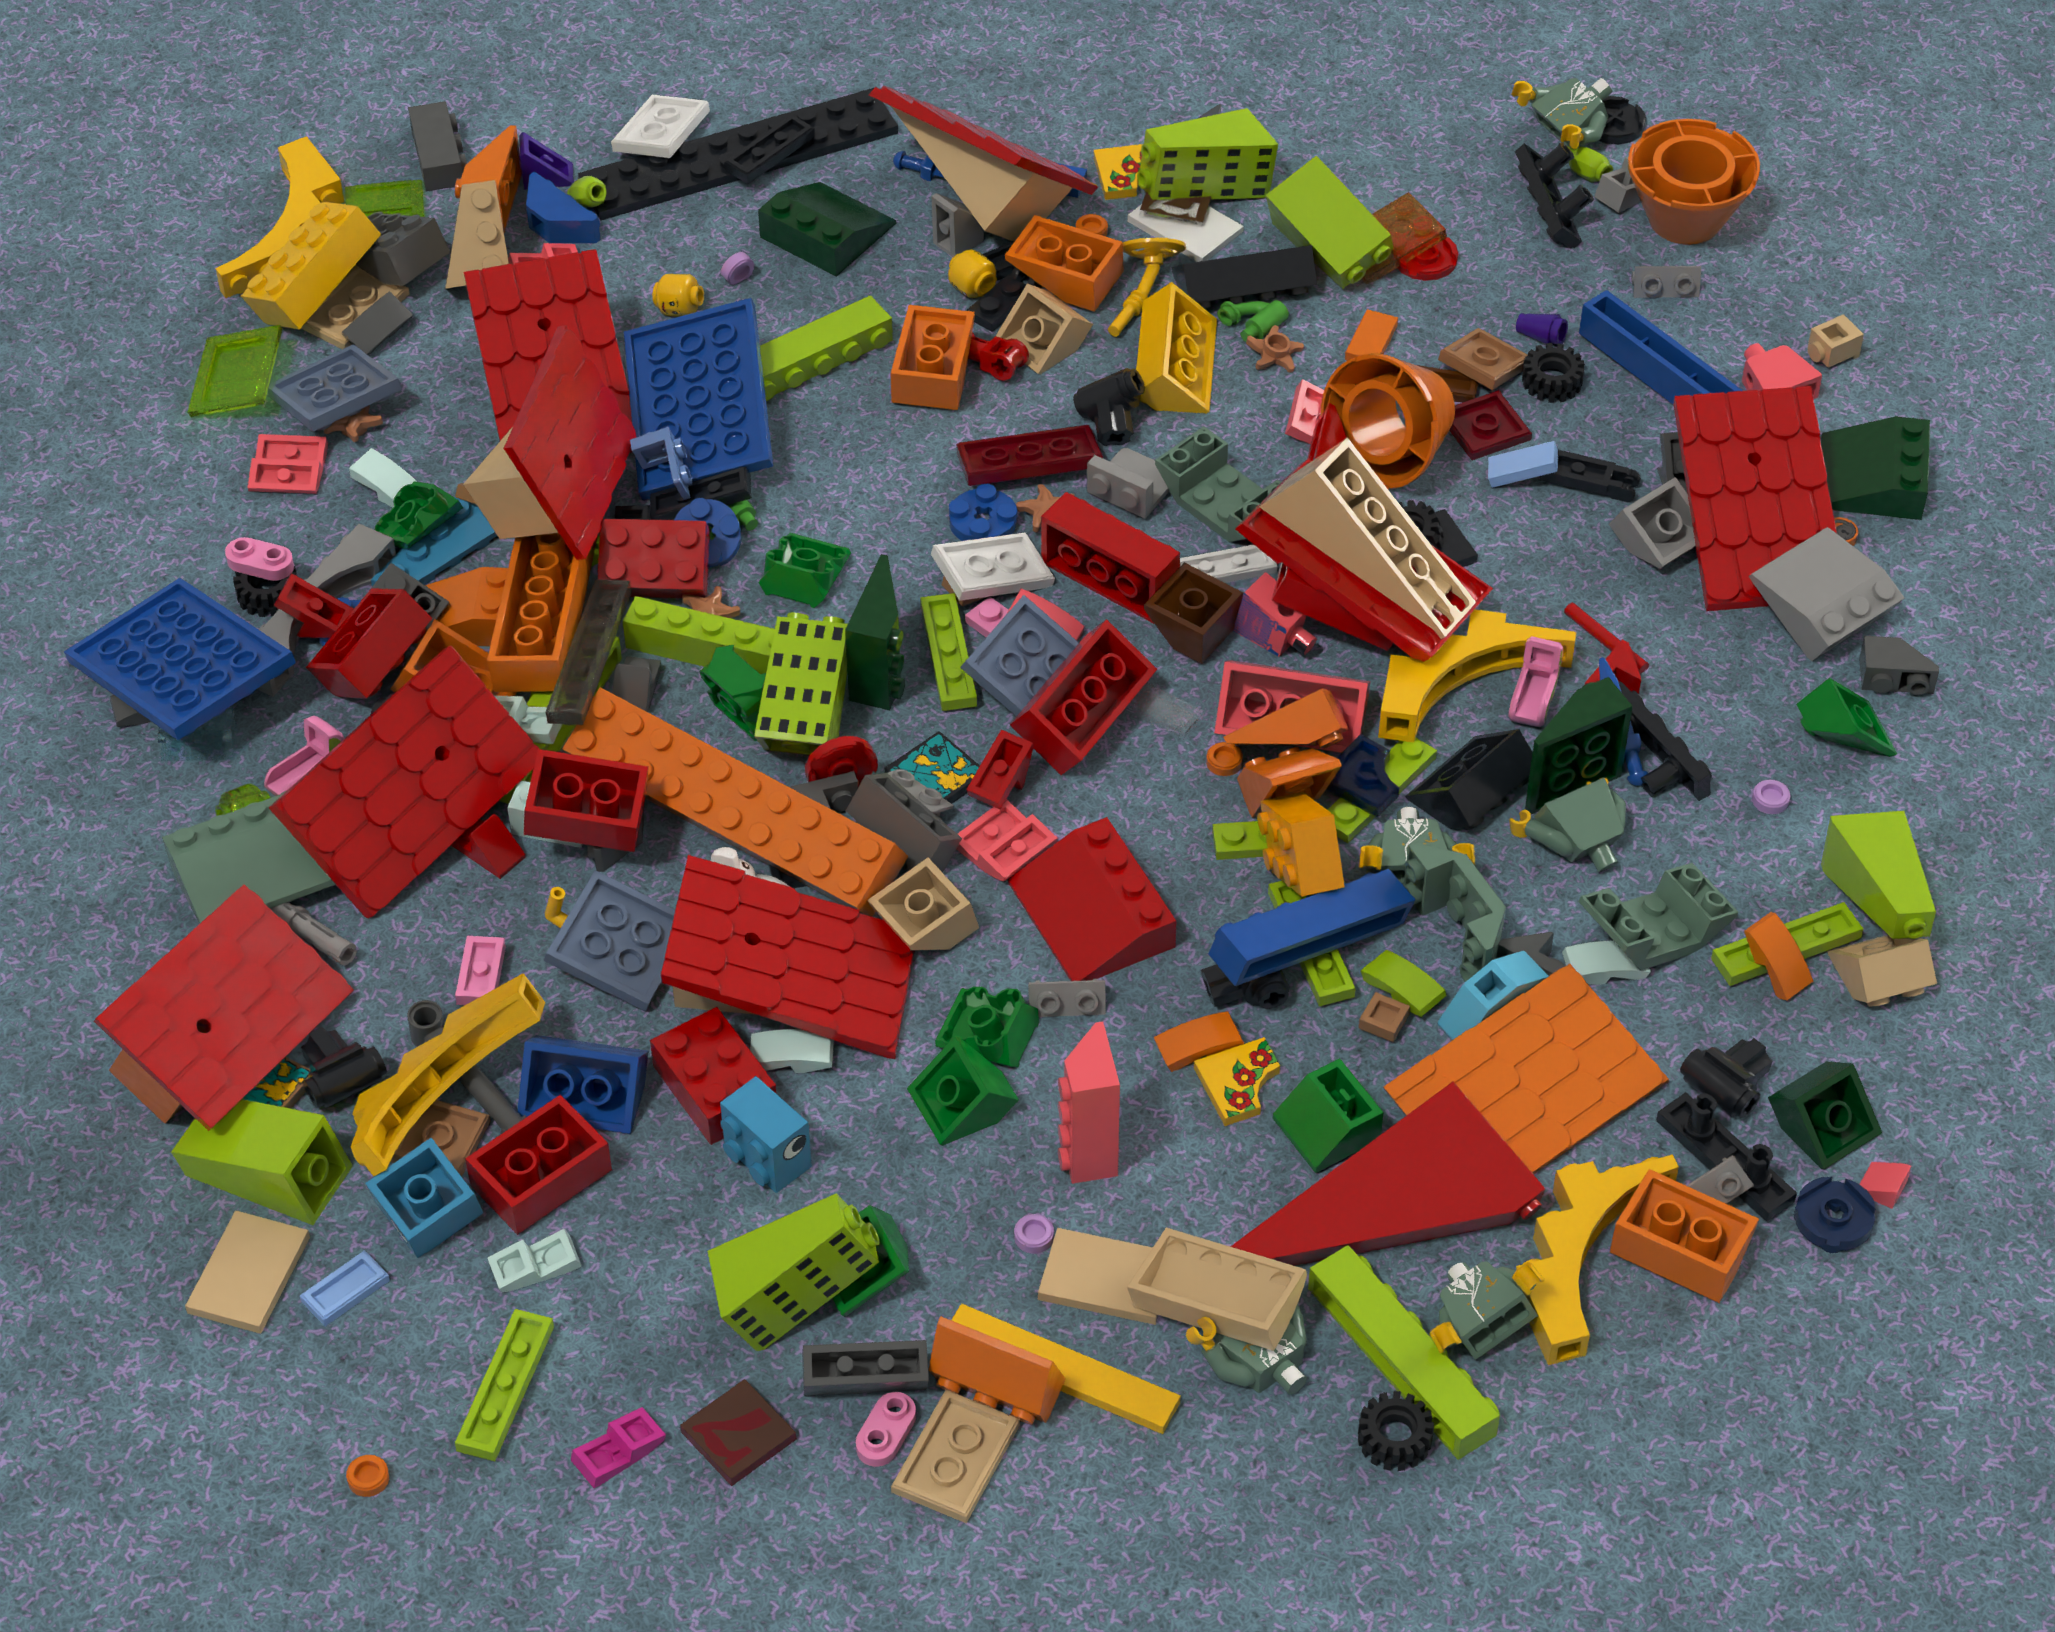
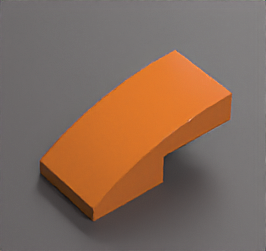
M1770 912L1744 930L1755 963L1766 966L1775 995L1779 999L1787 1001L1813 982L1799 947L1776 913Z
M1228 1011L1188 1021L1154 1037L1163 1059L1171 1072L1179 1070L1205 1055L1209 1056L1244 1044Z

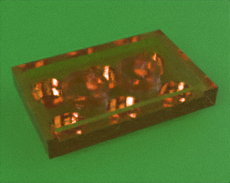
M1409 192L1372 214L1391 234L1394 249L1385 261L1380 264L1375 263L1366 270L1365 275L1362 277L1363 282L1367 285L1398 268L1401 262H1408L1447 238L1446 229Z

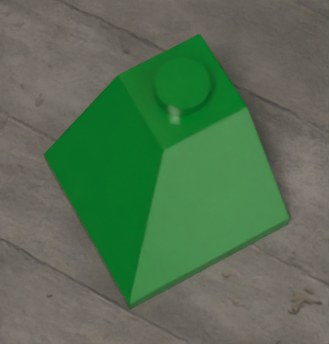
M1828 678L1796 704L1803 716L1800 719L1801 724L1812 736L1817 734L1834 743L1888 757L1897 754L1870 702L1831 678Z
M957 1036L943 1048L907 1088L937 1141L942 1146L997 1124L1019 1101L1003 1072L962 1038Z
M872 1205L860 1211L859 1215L866 1224L870 1222L878 1234L879 1245L875 1247L879 1263L832 1298L840 1314L844 1317L909 1272L908 1246L891 1214Z

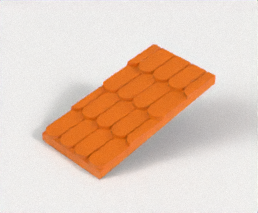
M1568 964L1526 993L1523 992L1473 1028L1466 1030L1432 1055L1430 1054L1383 1088L1407 1116L1454 1081L1528 1169L1535 1174L1668 1083L1669 1079L1656 1062L1638 1044L1632 1034L1615 1017L1608 1006L1586 983L1584 978L1571 964Z

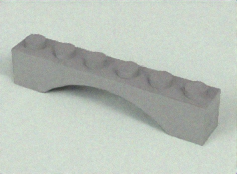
M358 524L349 534L342 538L336 549L321 561L319 567L305 581L335 598H339L360 587L371 585V579L396 555L394 540L392 537ZM278 609L273 617L258 630L292 651L294 656L296 645L300 638L296 635L303 622ZM294 665L286 669L280 676L269 680L257 688V690L274 696L294 674Z

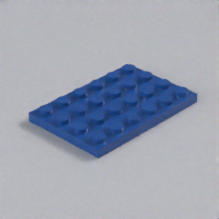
M752 298L624 331L631 417L636 431V438L648 432L669 427L675 439L681 438L687 453V457L682 459L683 465H687L692 481L745 466L749 472L773 467L756 308ZM635 457L638 493L642 500L650 499L651 493L675 487L669 461L643 470Z
M178 578L64 651L71 665L177 740L192 734L196 728L213 717L221 715L228 707L242 698L250 696L257 688L269 680L280 676L286 669L296 663L292 651L181 578Z

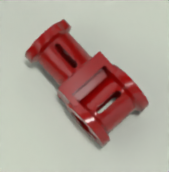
M972 332L968 359L980 362V370L990 373L998 380L1006 381L1015 374L1017 367H1022L1028 361L1029 351L1017 339L1011 338L1006 340L995 336L991 341L976 337Z

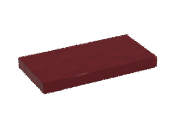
M1090 425L956 444L957 455L968 486L1087 469V463L1094 455L1103 458Z

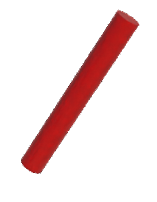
M1572 602L1566 606L1564 613L1611 652L1620 643L1621 640ZM1632 650L1636 665L1641 674L1648 669L1649 663Z

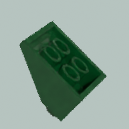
M822 182L778 192L758 209L760 238L836 277L896 224L895 219Z
M1895 416L1822 433L1821 447L1827 472V485L1832 510L1922 520L1928 495L1930 420Z
M881 554L845 629L849 701L890 711L894 700L901 699L905 688V679L901 678L904 655L900 654L903 630H899L898 610L889 559L887 555Z
M1609 677L1597 682H1590L1578 689L1534 740L1525 810H1528L1531 815L1538 812L1545 803L1586 786L1588 781L1593 783L1600 778H1606L1610 782L1621 777L1633 706Z

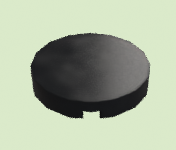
M1608 96L1605 98L1603 103L1608 114V120L1599 141L1605 144L1620 145L1638 139L1645 129L1646 115L1642 108L1637 104L1635 106L1629 104V100L1623 97Z

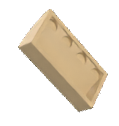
M1165 1228L1127 1288L1135 1308L1199 1328L1201 1327L1198 1325L1197 1320L1202 1317H1208L1215 1323L1216 1333L1274 1351L1294 1314L1306 1281L1307 1272L1306 1269Z

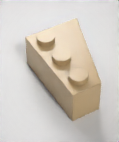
M495 180L461 186L445 289L466 286L464 272L482 270L483 268L509 264Z

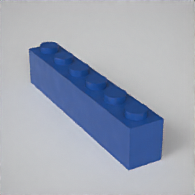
M1608 290L1583 304L1579 334L1670 403L1674 404V397L1680 395L1693 396L1694 394L1743 391Z
M1389 869L1375 874L1367 873L1358 880L1344 883V888L1308 895L1304 899L1293 903L1285 902L1276 909L1265 913H1254L1248 919L1234 924L1232 922L1224 924L1215 933V940L1208 955L1233 985L1237 986L1396 928L1405 922L1416 899Z

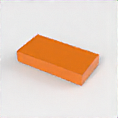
M1367 309L1345 352V360L1369 353L1384 354L1398 326V317Z

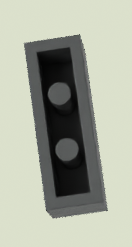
M446 101L408 107L412 135L426 192L455 187L457 178L461 179L464 167L467 164L465 154L459 155V153L463 152L460 133L454 134V132H458L455 113H448Z
M888 773L865 775L846 809V812L856 820V823L894 842L908 855L905 861L908 871L926 858H929L941 872H944L962 840L956 832Z
M927 1341L803 1345L804 1396L927 1390Z

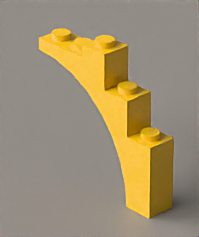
M307 136L278 147L281 168L290 183V190L285 209L273 229L258 244L241 256L215 268L219 288L225 298L245 292L248 288V282L265 269L269 264V258L285 246L289 241V235L305 223L310 217V211L317 204L322 202L341 204L344 202L341 179Z
M1474 609L1470 614L1467 636L1452 634L1428 660L1423 662L1412 657L1391 654L1381 707L1378 738L1414 742L1419 726L1431 707L1448 692L1467 681L1483 675L1523 667L1526 641L1531 636L1561 643L1563 646L1561 667L1571 668L1576 632L1505 623L1507 613Z
M524 973L448 1014L442 1033L405 1053L397 1074L359 1094L352 1113L358 1127L351 1144V1149L356 1161L360 1165L366 1166L373 1176L387 1170L396 1149L408 1131L445 1090L489 1053L540 1021L545 1001Z
M1673 1154L1661 1158L1651 1157L1641 1163L1626 1167H1612L1603 1173L1598 1172L1593 1161L1583 1164H1569L1560 1170H1556L1553 1193L1561 1208V1212L1550 1211L1536 1218L1533 1240L1542 1260L1531 1259L1522 1264L1532 1263L1545 1279L1543 1282L1537 1283L1528 1296L1525 1293L1524 1295L1538 1315L1529 1324L1548 1365L1586 1356L1590 1334L1581 1310L1578 1283L1579 1273L1586 1255L1601 1232L1624 1211L1649 1169L1676 1181L1679 1166Z

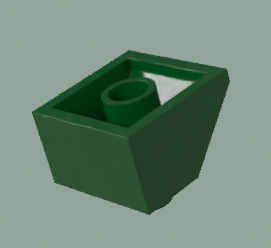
M1826 1061L1768 1097L1780 1128L1823 1170L1882 1134V1130L1853 1063Z

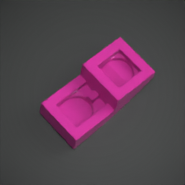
M641 1407L609 1422L607 1434L573 1449L571 1461L591 1486L596 1488L652 1452L665 1440L666 1434L645 1409Z

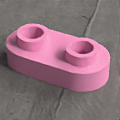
M243 537L231 541L225 549L229 568L239 573L277 581L285 579L294 570L292 553L284 546Z
M891 1392L883 1395L877 1401L856 1437V1452L863 1463L879 1467L890 1463L895 1458L916 1421V1406L911 1397L901 1392ZM892 1407L901 1408L899 1412L889 1411ZM873 1439H880L883 1441L880 1444L870 1443V1441H872Z

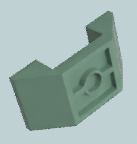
M1203 426L1155 459V465L1179 506L1228 542L1246 539L1235 528L1277 488L1281 481L1277 479L1262 489L1227 463L1228 443Z
M1417 842L1408 844L1407 860L1404 863L1405 879L1403 886L1416 899L1413 905H1415L1422 916L1447 906L1451 918L1454 921H1460L1466 929L1465 939L1462 943V964L1459 967L1462 979L1466 982L1490 961L1497 959L1498 944L1502 939L1506 906L1467 854Z
M1693 863L1666 870L1656 891L1648 895L1622 902L1610 888L1582 895L1579 899V903L1639 970L1688 956L1700 950L1732 922L1739 913Z

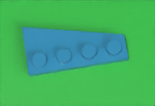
M456 498L460 501L463 509L409 549L402 548L371 579L372 586L390 563L426 585L435 579L436 574L447 567L453 568L462 562L461 558L472 551H479L489 545V541L496 537L497 534L477 504Z

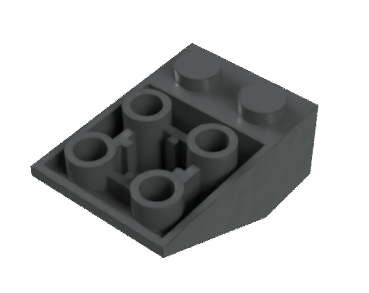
M376 212L367 218L381 235L356 263V266L384 284L404 286L449 254L450 250L435 218Z

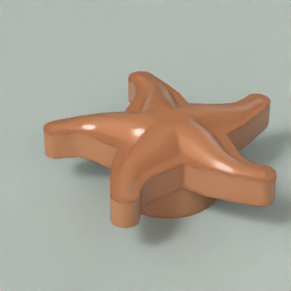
M1276 325L1272 327L1265 339H1256L1252 336L1247 337L1246 344L1261 354V359L1257 361L1255 366L1258 370L1267 368L1275 363L1291 373L1295 367L1290 355L1294 352H1301L1304 348L1303 343L1290 341L1286 335L1279 333V327Z
M370 405L362 408L358 414L345 416L333 422L330 427L324 429V433L329 434L333 431H341L353 442H357L359 440L358 436L363 435L369 427L383 424L382 416L368 414Z
M1043 484L1038 485L1039 495L1037 499L1016 503L1018 512L1025 511L1033 515L1034 532H1039L1041 516L1060 498L1053 497Z
M716 586L714 592L705 598L695 595H682L683 604L689 605L693 610L727 618L740 615L739 606L730 607L722 603V590L720 586Z

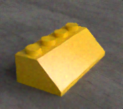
M1172 282L1143 301L1136 370L1141 375L1145 386V391L1141 394L1140 401L1146 403L1155 411L1210 412L1217 318Z

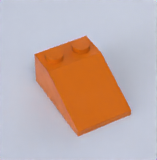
M510 125L468 162L464 167L461 179L457 178L455 183V197L460 198L462 185L495 180L504 234L522 176L516 126Z
M1034 215L1005 254V260L1065 303L1094 312L1124 272L1122 241Z
M908 305L890 373L891 403L958 410L964 387L975 312Z
M480 567L425 585L449 601V605L437 621L477 646H490L508 568Z
M436 619L433 620L425 635L419 640L390 688L393 692H397L443 649L451 645L494 696H515L517 693L494 692L487 664L489 653Z
M1320 689L1223 738L1227 744L1319 745L1320 748L1324 747L1325 749L1344 740L1342 733L1348 731L1349 728L1331 691Z
M1294 747L1281 752L1278 755L1279 757L1266 761L1265 757H1259L1245 763V767L1237 777L1251 817H1257V814L1262 812L1260 804L1262 800L1304 792L1313 800L1319 799L1342 767L1340 760L1313 748L1300 751L1299 747Z

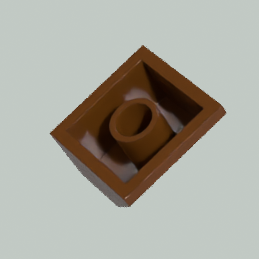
M1184 562L1144 604V610L1172 649L1202 664L1235 629V621L1242 602L1243 592Z

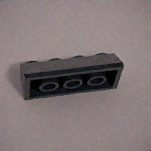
M1312 245L1186 263L1171 267L1177 287L1203 308L1213 307L1212 301L1220 299L1232 302L1233 304L1245 302L1244 296L1256 294L1257 300L1277 298L1276 291L1287 289L1289 296L1309 293L1308 286L1317 285Z

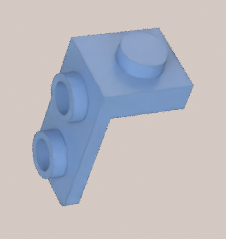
M669 427L630 440L632 452L643 470L669 461L674 485L683 500L690 498L688 485L693 484L687 465H683L682 459L687 457V453L681 438L675 439Z

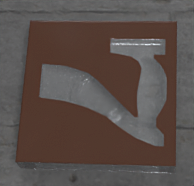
M1146 191L1139 217L1203 227L1212 199L1211 196L1153 200Z

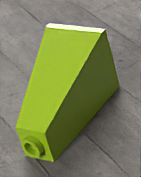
M1905 811L1830 816L1821 867L1825 875L1892 939L1930 937L1936 910Z

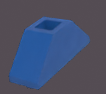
M535 171L529 175L526 210L528 225L532 231L549 243H597L601 240L600 221L593 211L584 208L571 195H566L555 187L550 180L544 179Z

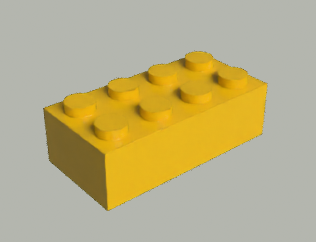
M330 202L317 204L310 211V217L305 223L289 235V241L285 246L269 258V264L265 269L248 282V288L241 297L264 323L300 330L380 237L381 233L358 206Z

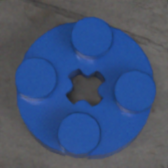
M981 484L976 489L966 491L950 502V529L961 541L1013 534L1017 523L1016 504L1005 493L996 491L995 486ZM978 514H989L988 520L983 517L976 518Z
M696 498L690 504L683 507L674 519L706 521L708 526L713 527L712 533L715 535V538L709 540L708 567L727 564L734 558L740 548L741 531L739 521L732 509L720 501Z

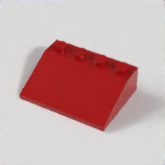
M1107 817L1073 830L1008 879L1011 889L1070 981L1098 979L1176 947V919Z

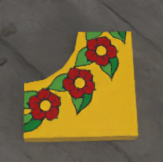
M1142 144L1094 150V161L1105 200L1137 196V187L1139 185L1137 173L1141 165Z
M1265 1037L1194 1060V1070L1224 1126H1228L1260 1115L1259 1090L1267 1080L1280 1074V1064Z

